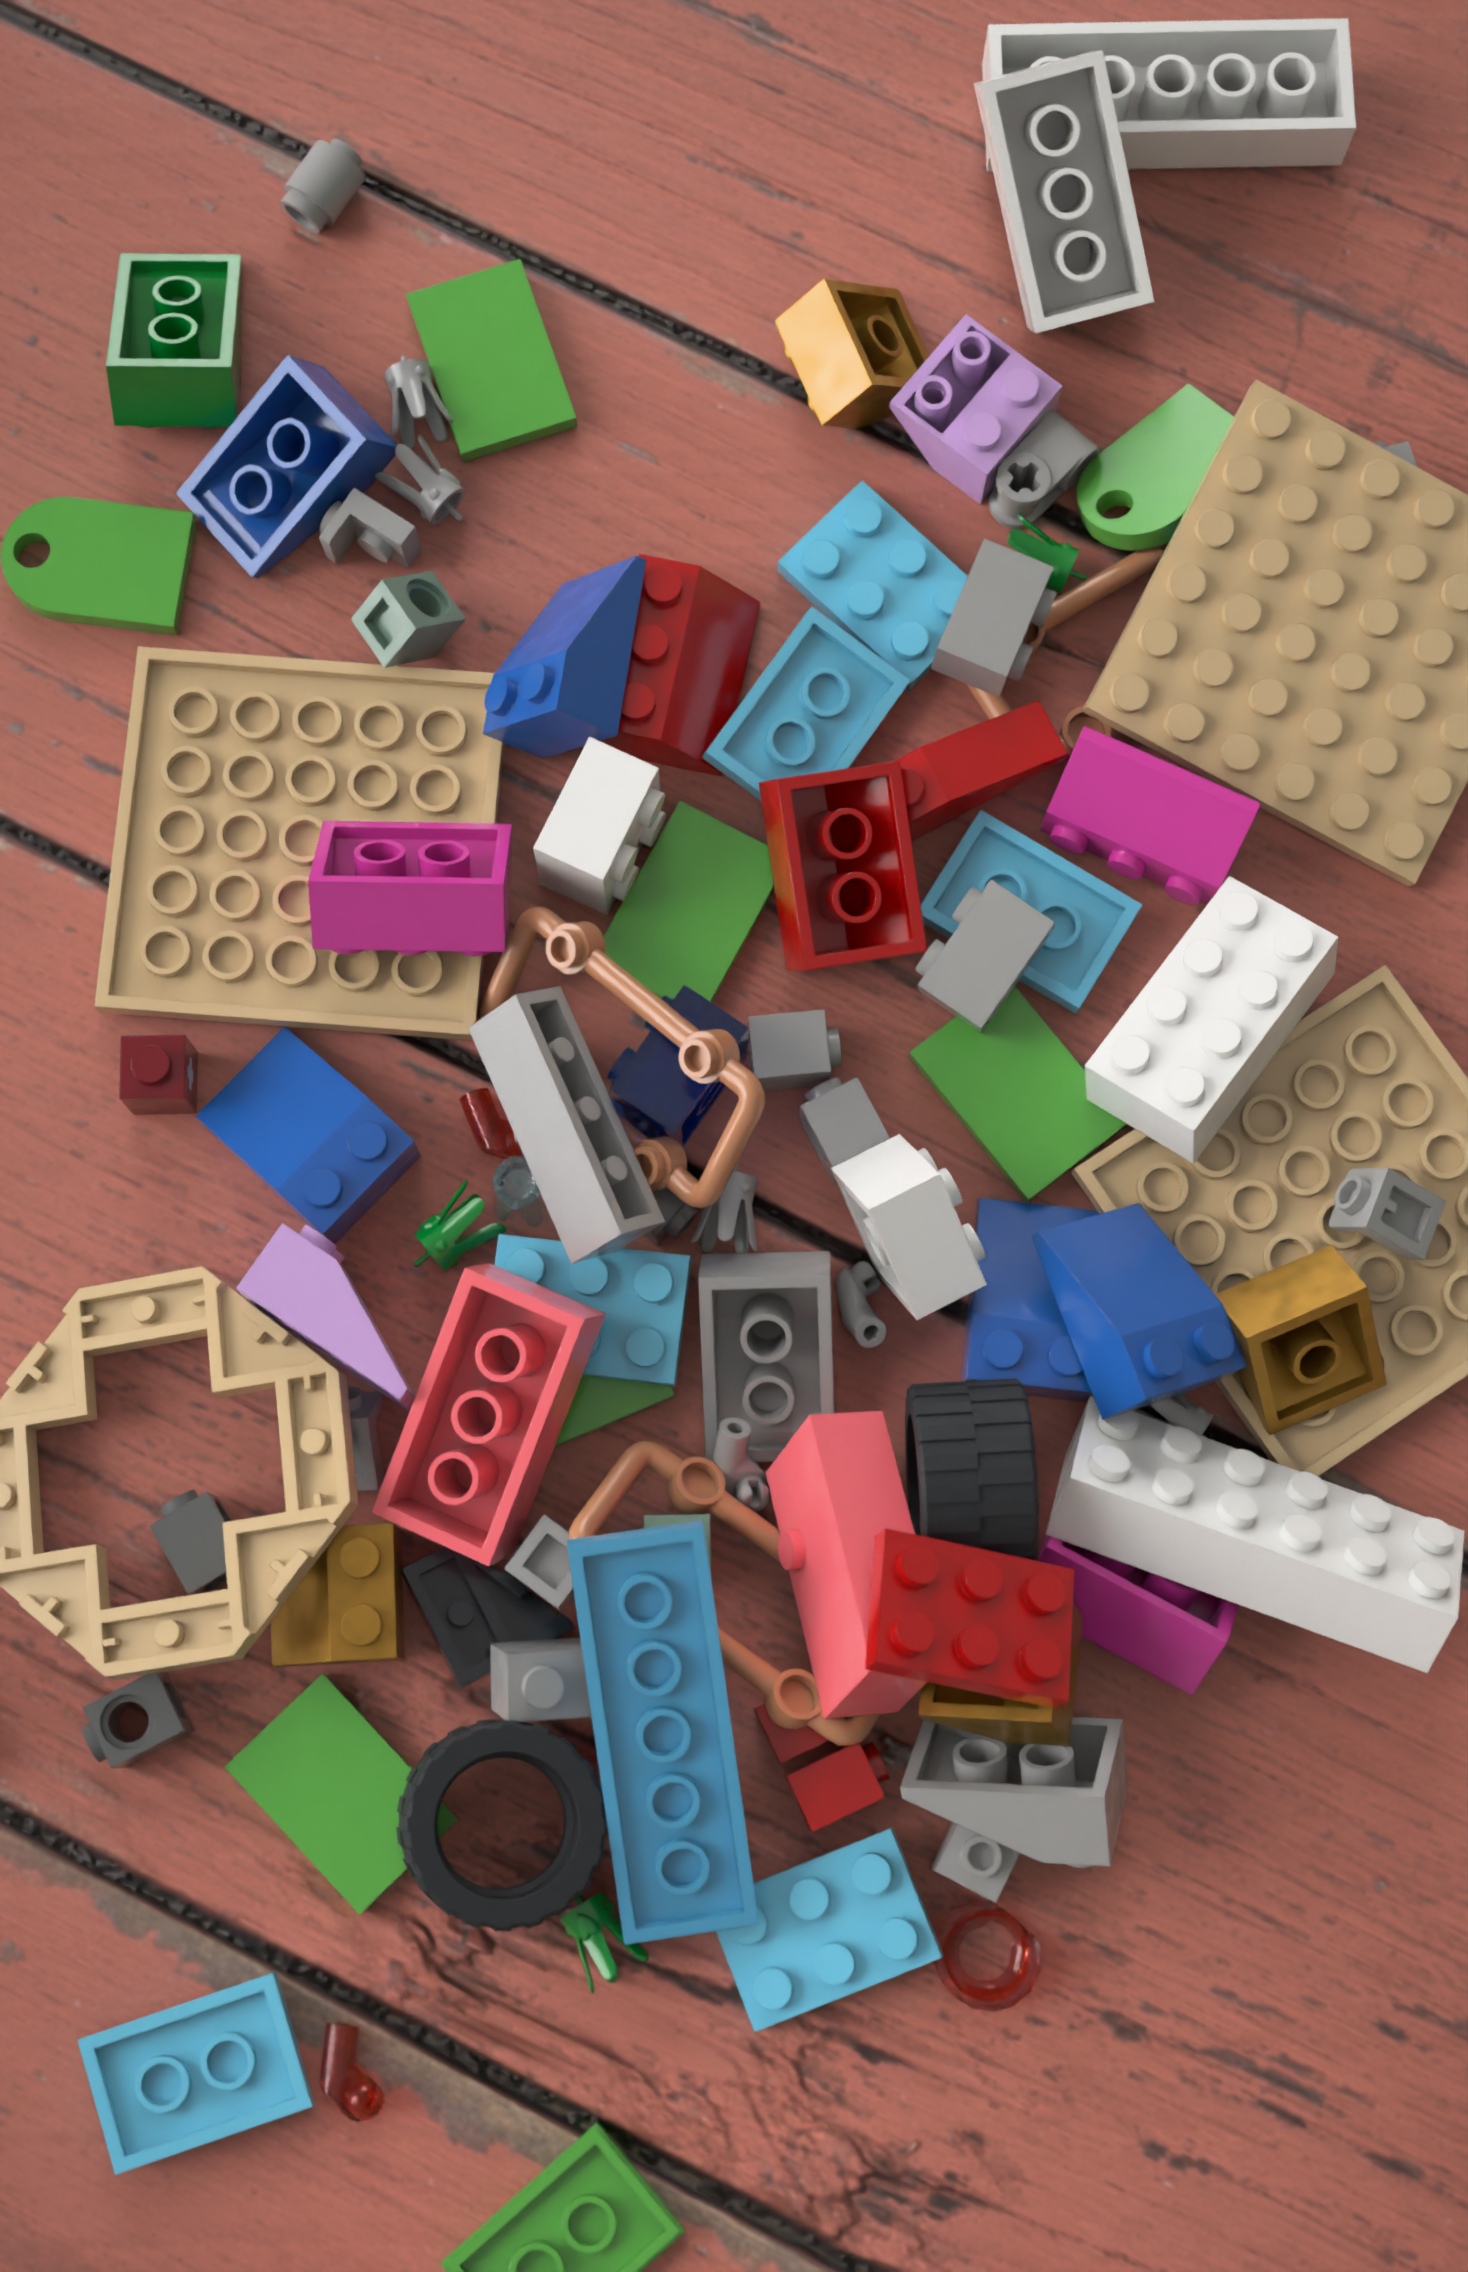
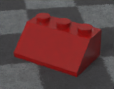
M639 553V557L646 560L618 734L600 742L643 761L722 777L723 773L704 760L702 756L738 707L760 609V601L701 566Z
M900 761L759 782L786 970L807 971L927 951Z

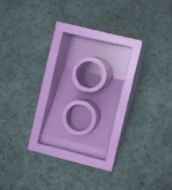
M282 1223L236 1289L249 1302L275 1322L410 1412L415 1394L353 1281L340 1265L345 1257L336 1250L337 1246L308 1225H304L298 1234Z

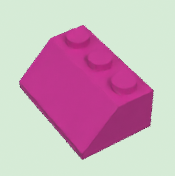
M1084 726L1046 811L1040 831L1049 834L1050 841L1065 851L1082 854L1085 850L1107 860V866L1121 876L1130 879H1140L1143 876L1164 885V891L1170 897L1180 902L1197 905L1200 901L1207 905L1222 886L1261 803Z
M323 821L308 879L313 949H330L339 954H356L364 950H395L403 955H420L427 951H459L467 956H483L491 952H506L510 922L512 824Z
M1046 1534L1038 1548L1037 1561L1074 1569L1073 1602L1083 1616L1081 1636L1092 1641L1098 1647L1111 1651L1152 1673L1159 1680L1170 1683L1191 1695L1194 1694L1228 1641L1239 1607L1238 1604Z

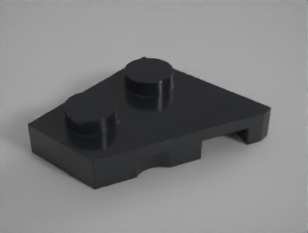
M447 1547L401 1569L400 1573L459 1690L491 1674L490 1643L559 1639L575 1629L568 1617L561 1612L558 1614L526 1591L528 1588L508 1573H502L492 1565L487 1566Z

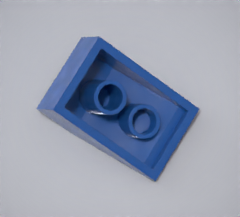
M287 355L176 494L252 578L258 579L320 529V524L326 512L335 502L340 501L343 503L353 488L364 494L376 480L375 475L382 472L396 456L395 448L397 444L324 366Z
M636 555L560 586L493 675L492 683L486 692L484 701L485 709L487 710L483 729L484 735L541 759L585 746L589 737L602 741L617 736L646 566L645 559Z
M286 1027L195 1116L307 1224L334 1244L421 1157L415 1141L366 1095Z
M987 1198L978 1199L975 1233L986 1255V1258L978 1261V1265L987 1285L969 1294L961 1381L1017 1378L1023 1383L1027 1396L1088 1402L1089 1397H1093L1031 1235L1044 1229L1098 1215L1099 1212L1097 1210Z
M1139 1203L1044 1229L1031 1235L1102 1420L1203 1388L1248 1367L1223 1304Z

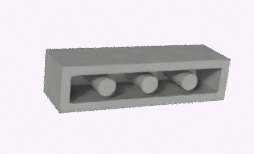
M561 986L515 994L468 1028L571 1264L616 1252L665 1222Z

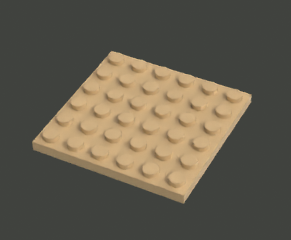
M1256 379L1249 387L1082 712L1210 781L1261 803L1260 807L1407 887L1416 884L1468 781V495Z
M138 646L94 1004L98 1012L473 1041L468 1028L478 1021L484 955L467 956L459 951H427L420 955H403L395 950H364L356 954H339L330 949H313L308 879L323 821L497 824L504 743L483 734L487 712L484 705L485 695L495 673L408 666L384 668L381 664Z
M1386 965L1298 1022L1194 1164L1137 1129H1134L1073 1169L1071 1174L1099 1214L1139 1203L1214 1294L1330 1245L1337 1250L1367 1286L1387 1385L1268 1435L1263 1428L1239 1373L1235 1372L1216 1381V1384L1270 1461L1300 1472H1309L1319 1476L1468 1375V1078ZM1390 1168L1446 1201L1425 1260H1408L1360 1232H1339L1329 1226V1220L1335 1207L1336 1191L1351 1169Z

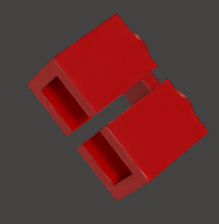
M765 1703L754 1708L779 1764L829 1741L808 1725L797 1730L778 1726L769 1717ZM860 1742L851 1746H844L842 1749L785 1775L811 1832L884 1798L885 1795L879 1783L890 1779L873 1742L865 1746H861Z

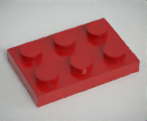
M885 1528L875 1536L865 1669L1058 1708L1069 1702L1074 1569Z

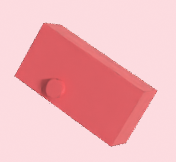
M490 1263L464 1268L371 1513L487 1566H491L513 1555L606 1313Z
M883 1411L809 1415L765 1474L780 1532L778 1556L782 1567L785 1570H789L824 1719L898 1712L927 1682L865 1669L875 1536L885 1528L915 1534Z

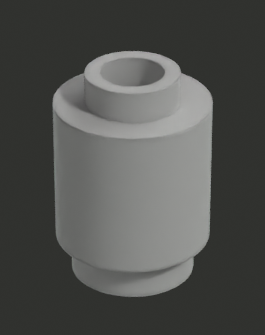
M333 139L331 143L317 140L283 188L286 194L280 201V206L295 222L313 233L318 234L324 225L332 226L366 179L359 167L363 162L361 157L341 140Z

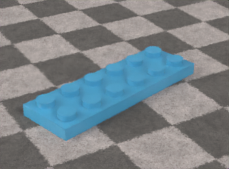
M703 1520L567 1540V1549L624 1945L759 1925Z

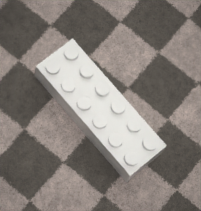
M1348 18L988 25L982 61L983 81L1091 51L1103 50L1127 169L1342 165L1356 130ZM986 142L987 172H993Z
M1089 1397L1066 1451L1046 1535L1428 1673L1458 1619L1464 1530L1450 1526L1440 1519L1419 1515L1386 1503L1376 1496L1358 1493L1322 1480L1312 1473L1294 1470L1261 1458L1251 1451L1233 1448L1197 1435L1187 1428L1172 1426L1134 1411L1102 1420L1094 1397Z

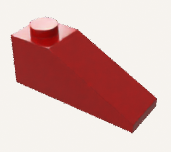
M1039 700L923 745L895 760L900 761L911 842L1069 757Z

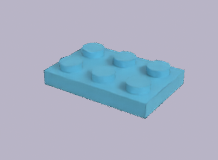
M863 480L777 562V572L828 619L911 681L905 688L908 692L932 670L931 666L936 649L968 577Z
M811 606L708 747L702 758L761 801L759 782L849 768L911 680Z
M980 809L921 904L923 924L950 939L959 926V923L952 919V915L962 899L972 887L982 892L992 879L1055 922L1053 932L1019 981L1077 1014L1139 913L1142 904Z
M504 1234L498 1235L495 1266L606 1313L582 1376L676 1387L692 1264L691 1256L621 1248L613 1253L571 1264L562 1241Z
M893 1827L753 1882L759 1925L716 1931L754 2032L938 1960L944 1955Z
M277 1971L77 2040L115 2175L311 2108L316 2104Z

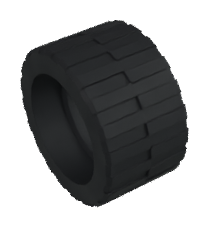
M1015 1378L912 1384L907 1389L905 1401V1452L908 1508L915 1535L1037 1561L1039 1540L1037 1467L1031 1413L1023 1383Z
M489 1719L476 1721V1724L466 1727L460 1726L448 1732V1736L438 1743L434 1742L423 1752V1758L409 1772L406 1778L407 1784L404 1793L399 1797L397 1807L399 1827H396L398 1844L402 1847L405 1857L403 1861L409 1874L414 1878L422 1892L436 1906L448 1915L451 1914L460 1919L464 1924L476 1928L483 1926L492 1928L494 1931H511V1929L526 1927L528 1929L543 1924L542 1921L553 1915L559 1916L570 1908L569 1904L579 1894L583 1895L592 1883L590 1879L597 1866L601 1865L605 1853L603 1847L605 1836L608 1835L602 1786H599L593 1774L595 1772L586 1758L581 1757L575 1751V1746L562 1736H556L549 1732L547 1728L533 1723ZM493 1758L518 1759L540 1770L555 1787L560 1797L564 1814L562 1839L551 1862L531 1880L508 1888L481 1886L461 1876L447 1860L438 1835L440 1805L452 1782L469 1767Z

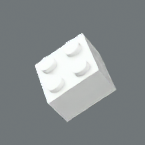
M589 737L533 847L540 885L608 915L616 898L624 902L639 873V867L634 865L637 854L642 844L649 847L653 846L666 818V813L661 811L665 793L660 791L659 768Z
M898 1134L831 1168L877 1275L916 1320L987 1285L978 1265V1261L986 1258L982 1244L969 1223L961 1225L954 1208L962 1203L958 1187L946 1168L937 1169L931 1155L925 1148L916 1151Z

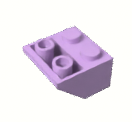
M965 314L890 401L889 408L933 470L981 505L996 485V473L1001 462L1026 438L1036 422L1050 410L1056 411L1062 385Z

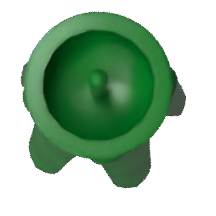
M1020 513L1017 514L1018 519L1044 541L1019 529H1012L1007 537V543L1019 553L1054 567L1046 586L1047 589L1061 594L1069 575L1082 581L1088 579L1086 575L1072 570L1080 549L1073 548L1069 543L1060 544L1055 542Z
M466 1179L439 1215H433L419 1226V1231L414 1233L427 1250L425 1254L414 1262L415 1267H419L432 1256L440 1267L447 1272L451 1267H456L459 1264L460 1258L464 1254L507 1231L503 1224L495 1222L456 1240L482 1213L485 1206L483 1199L479 1195L472 1194L446 1216L468 1184Z
M605 1891L585 1902L579 1894L575 1898L579 1906L560 1919L566 1927V1933L572 1936L577 1943L591 1994L594 1993V1983L583 1942L607 1982L614 1983L618 1979L619 1974L602 1931L603 1927L609 1930L636 1959L640 1961L649 1960L647 1951L640 1943L624 1945L621 1921L616 1917L613 1910V1902L608 1899Z

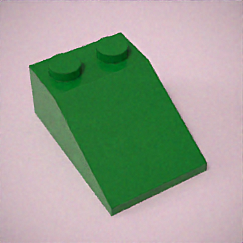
M120 253L106 361L114 426H138L142 428L157 426L230 427L238 417L241 388V254Z

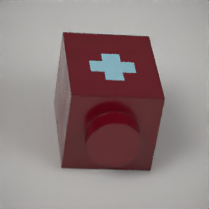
M121 1036L119 1099L132 1114H197L198 1052L187 1036Z

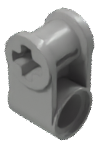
M1055 410L1048 411L1036 422L1026 438L998 467L996 485L990 493L988 505L992 517L997 523L1009 529L1028 528L1018 519L1017 514L1020 513L1034 524L1064 491H1068L1079 481L1082 472L1098 455L1100 448Z

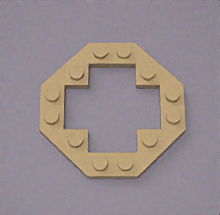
M202 1266L79 1288L62 1310L66 1314L44 1344L39 1341L35 1344L5 1383L9 1386V1389L0 1399V1587L19 1602L18 1605L54 1635L63 1638L86 1658L85 1661L107 1678L116 1680L243 1659L359 1505L347 1377ZM208 1336L213 1394L223 1398L276 1388L286 1512L222 1523L228 1589L110 1608L107 1552L105 1547L93 1544L44 1553L36 1430L97 1420L94 1356Z

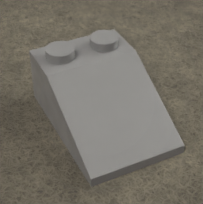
M830 1251L702 1254L698 1282L705 1456L712 1461L720 1422L725 1418L737 1417L743 1419L751 1426V1436L747 1449L750 1457L755 1462H774L809 1415L834 1413Z
M1072 1717L1070 1746L1006 1743L923 1719L901 1784L902 1799L1042 1863L1067 1864L1077 1868L1110 1866L1128 1789L1123 1719Z

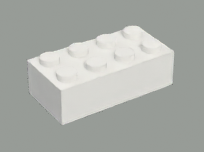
M1103 50L1091 51L974 83L1027 328L1034 333H1039L1154 302Z
M1229 876L1085 1064L1087 1100L1194 1164L1335 974L1338 936Z

